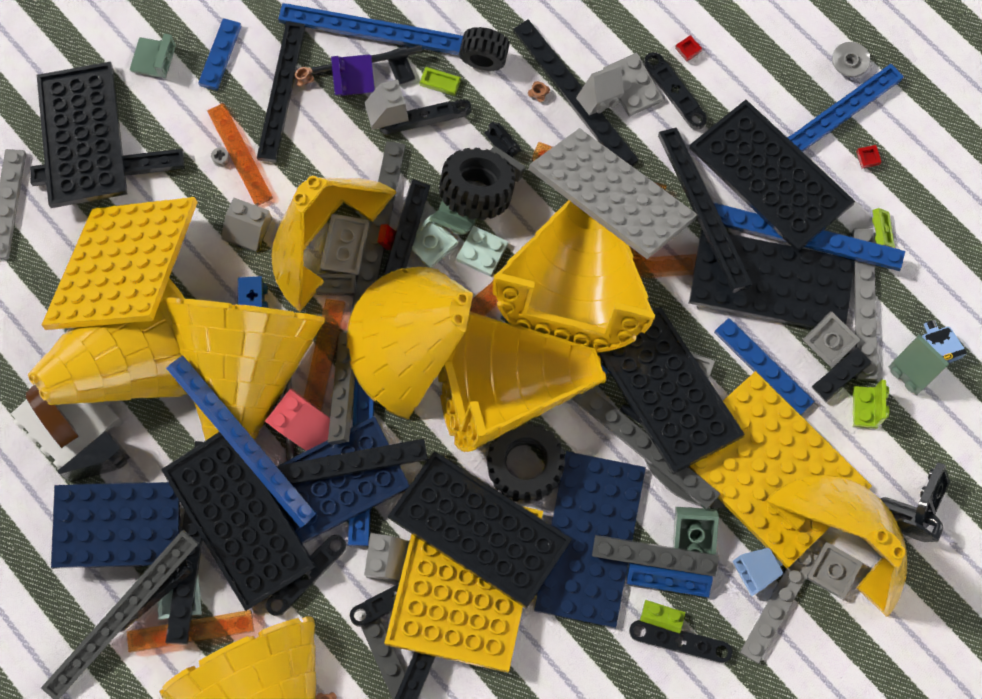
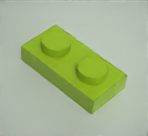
M881 208L872 210L876 243L895 248L889 211Z
M645 600L640 621L680 633L686 612Z

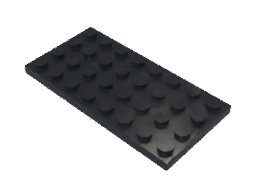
M111 61L38 74L37 86L49 207L57 208L127 195L114 71Z
M746 99L689 146L692 152L796 252L801 250L855 203L851 196Z
M701 229L688 304L812 329L831 311L845 325L847 324L855 260L803 248L796 252L788 245L729 234L752 282L751 288L732 293L708 240Z
M658 307L652 310L655 318L649 329L645 333L641 332L638 334L634 342L615 350L599 352L597 354L672 474H675L744 438L745 434L662 308Z
M220 432L161 469L245 611L317 567L275 497Z
M435 451L388 515V519L526 609L572 541V538Z

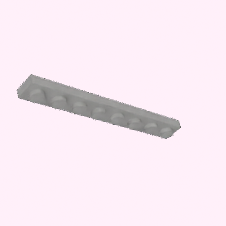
M854 228L852 237L874 243V229ZM855 260L853 273L855 335L861 339L855 345V349L858 347L871 361V365L856 376V380L877 381L875 265Z

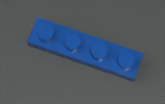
M222 19L199 79V86L218 90L242 27L240 22Z
M630 563L627 576V584L703 597H709L713 576L635 563Z

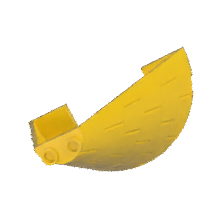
M316 176L308 177L297 188L278 226L272 247V267L276 282L285 298L294 308L301 312L316 293V289L324 283L322 278L303 266V254L305 248L331 218L332 214L344 202L373 222L396 194V190L380 182L368 179L317 178Z
M570 200L549 218V221L507 261V264L499 272L494 274L493 295H496L498 300L497 307L511 325L516 327L522 326L543 334H549L596 349L597 353L615 350L634 342L638 334L641 332L645 333L649 329L655 318V314L648 301L647 292L633 261L634 256L629 245Z
M411 267L390 272L376 280L365 290V293L355 304L349 319L347 348H349L350 365L363 390L373 401L377 400L386 408V411L398 417L410 419L413 411L419 405L433 380L437 377L466 332L473 293L455 280H451L438 269L428 267Z
M170 278L153 321L69 328L65 334L61 335L50 351L28 373L30 382L39 389L41 398L46 400L49 405L123 401L131 400V398L183 397V395H188L166 369L172 362L181 357V353L165 299H185Z
M166 298L165 303L172 320V327L181 356L183 355L250 436L256 440L265 420L273 411V407L286 389L287 383L300 365V361L311 346L314 337L324 324L325 318L317 315L294 313L293 311L265 307L232 305L231 303L195 299ZM194 402L206 441L219 431Z
M470 311L466 332L438 374V382L443 383L440 400L449 435L454 436V444L459 450L463 452L476 450L487 442L493 441L506 432L542 415L555 406L563 404L576 395L605 383L606 374L602 370L600 356L597 355L594 348L549 334H543L522 326L516 327Z
M819 475L801 478L785 485L766 500L795 530L799 529L809 518L849 534L859 536L867 542L882 558L856 588L886 617L890 615L899 601L904 588L907 574V552L903 534L894 515L878 496L866 487L851 480L837 476Z
M306 616L302 618L304 622H301L299 618L281 622L261 630L257 638L246 636L199 660L200 667L195 668V666L186 668L162 686L163 689L159 691L161 698L316 699V645L314 644L315 621L313 617Z

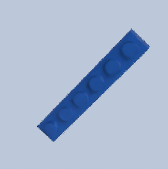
M730 318L714 331L753 372L756 371L800 415L815 402Z

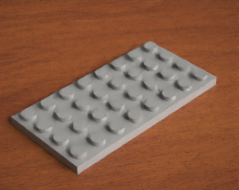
M580 128L529 165L528 170L646 259L655 254L695 221L697 217L694 211Z

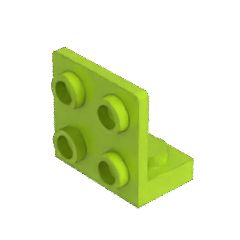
M881 380L875 387H853V427L878 428L889 417V406L886 405V398L889 397V386H886V380Z

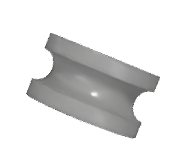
M216 148L211 153L212 161L216 166L223 167L229 163L230 157L224 148ZM219 154H222V155H223L222 160L219 161V160H218Z

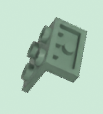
M164 34L160 41L140 37L130 71L166 78L176 47L172 35Z
M442 201L439 210L432 214L429 220L433 221L434 225L438 227H447L452 229L453 233L462 235L475 226L477 218L471 220L466 216L461 217L456 211L452 212L449 209V205L446 206Z

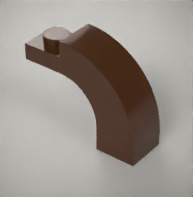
M36 385L26 392L27 396L25 397L31 408L61 448L79 437L74 426L62 413L58 405H49L46 400L41 398Z

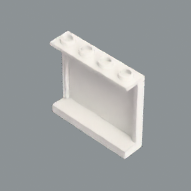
M27 399L11 413L15 418L13 422L21 430L25 428L29 432L26 436L34 444L38 441L42 446L40 450L47 457L51 455L55 459L53 464L58 469L103 432L108 431L114 425L118 428L123 423L104 402L58 404V407L74 426L79 436L61 448L41 423Z

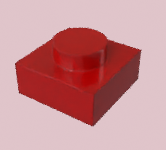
M691 35L675 46V49L686 62L702 51V47Z
M877 145L858 148L856 151L861 169L878 166L882 162Z
M381 224L377 243L386 250H390L396 231L388 224Z

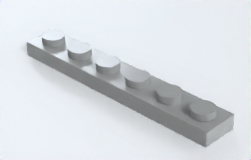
M5 149L0 177V259L9 260L26 158L24 150Z
M807 549L789 568H786L740 650V654L759 664L818 555Z

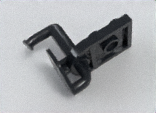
M939 462L929 472V481L927 486H923L920 492L921 499L918 507L888 497L881 498L892 513L911 519L910 521L899 518L897 524L904 535L921 542H938L943 532V523L935 514L949 486L950 479L945 464ZM929 525L934 526L932 532L926 529Z

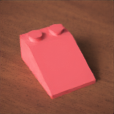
M293 388L289 389L265 420L266 423L306 451L328 440L330 417Z

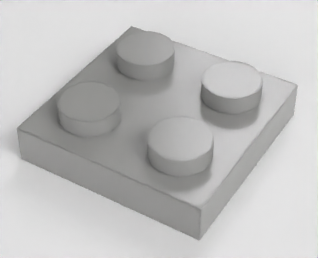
M831 311L803 339L831 368L861 340Z
M825 542L806 579L843 600L863 562Z

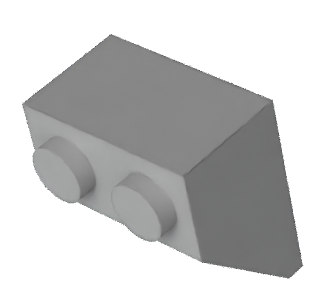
M616 64L592 73L576 99L589 115L596 112L601 113L609 107L614 108L620 103L619 99L624 93L621 66Z
M398 80L379 84L364 102L372 130L409 121Z
M233 198L225 215L221 239L258 252L272 221L270 211Z
M371 533L364 572L366 578L400 582L410 541Z

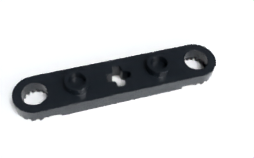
M652 52L647 54L644 60V66L689 127L695 130L702 129L707 121L706 113L700 108V105L660 53ZM654 58L657 59L659 63L658 65L653 66L649 64L648 61ZM672 87L675 89L679 88L678 94L676 92L672 93ZM699 116L702 122L696 124L692 117Z
M463 98V100L448 101L407 111L409 121L390 125V127H382L379 130L383 134H392L465 117L472 111L471 103Z
M340 535L328 537L310 555L317 566L311 570V578L309 580H302L303 576L274 593L267 600V611L273 616L283 615L346 550L345 540ZM334 540L341 542V547L337 551L330 549V544ZM281 600L282 608L277 612L273 611L271 608L272 602Z
M185 558L120 632L126 630L191 573L192 562L189 559ZM184 564V569H182V571L179 572L180 566Z
M399 584L353 607L350 611L351 622L357 627H363L391 613L395 602L392 598H394V593L397 592ZM357 611H364L366 618L362 621L356 620L354 615Z
M640 620L634 621L629 628L630 637L634 641L718 663H725L732 657V648L724 641L685 631L677 633ZM635 626H643L646 631L645 635L642 637L636 636L634 634ZM680 636H683V640L686 641V645L683 644L681 647H678V643L675 642V639H678ZM723 646L727 649L725 658H719L716 655L717 647Z

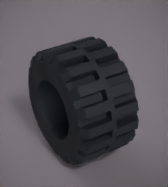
M473 27L464 32L459 57L464 63L476 69L485 71L500 70L505 65L510 42L507 37L496 30Z

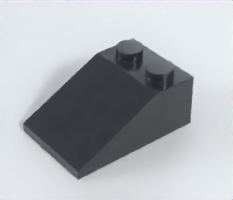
M105 431L57 472L68 481L74 482L115 471L117 468L120 469L127 464L130 456Z

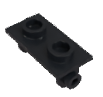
M491 122L488 125L490 129L485 131L484 134L494 146L511 157L522 151L499 122Z

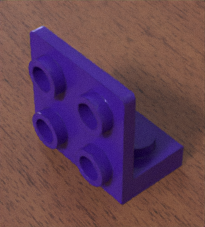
M370 54L346 57L331 56L335 95L373 93L375 86L372 56Z

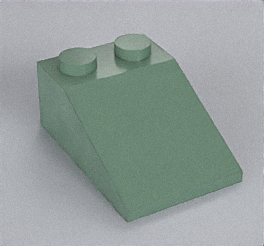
M919 335L888 367L891 369L890 372L894 377L900 378L905 383L908 391L918 395L949 363Z
M675 507L673 548L716 554L719 524L717 509L708 508V510H705L704 508Z

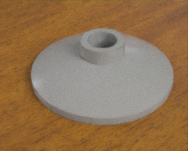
M845 42L834 50L832 63L835 69L842 75L856 77L862 75L868 69L870 55L861 44Z

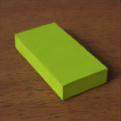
M425 67L419 84L422 87L456 96L461 77Z

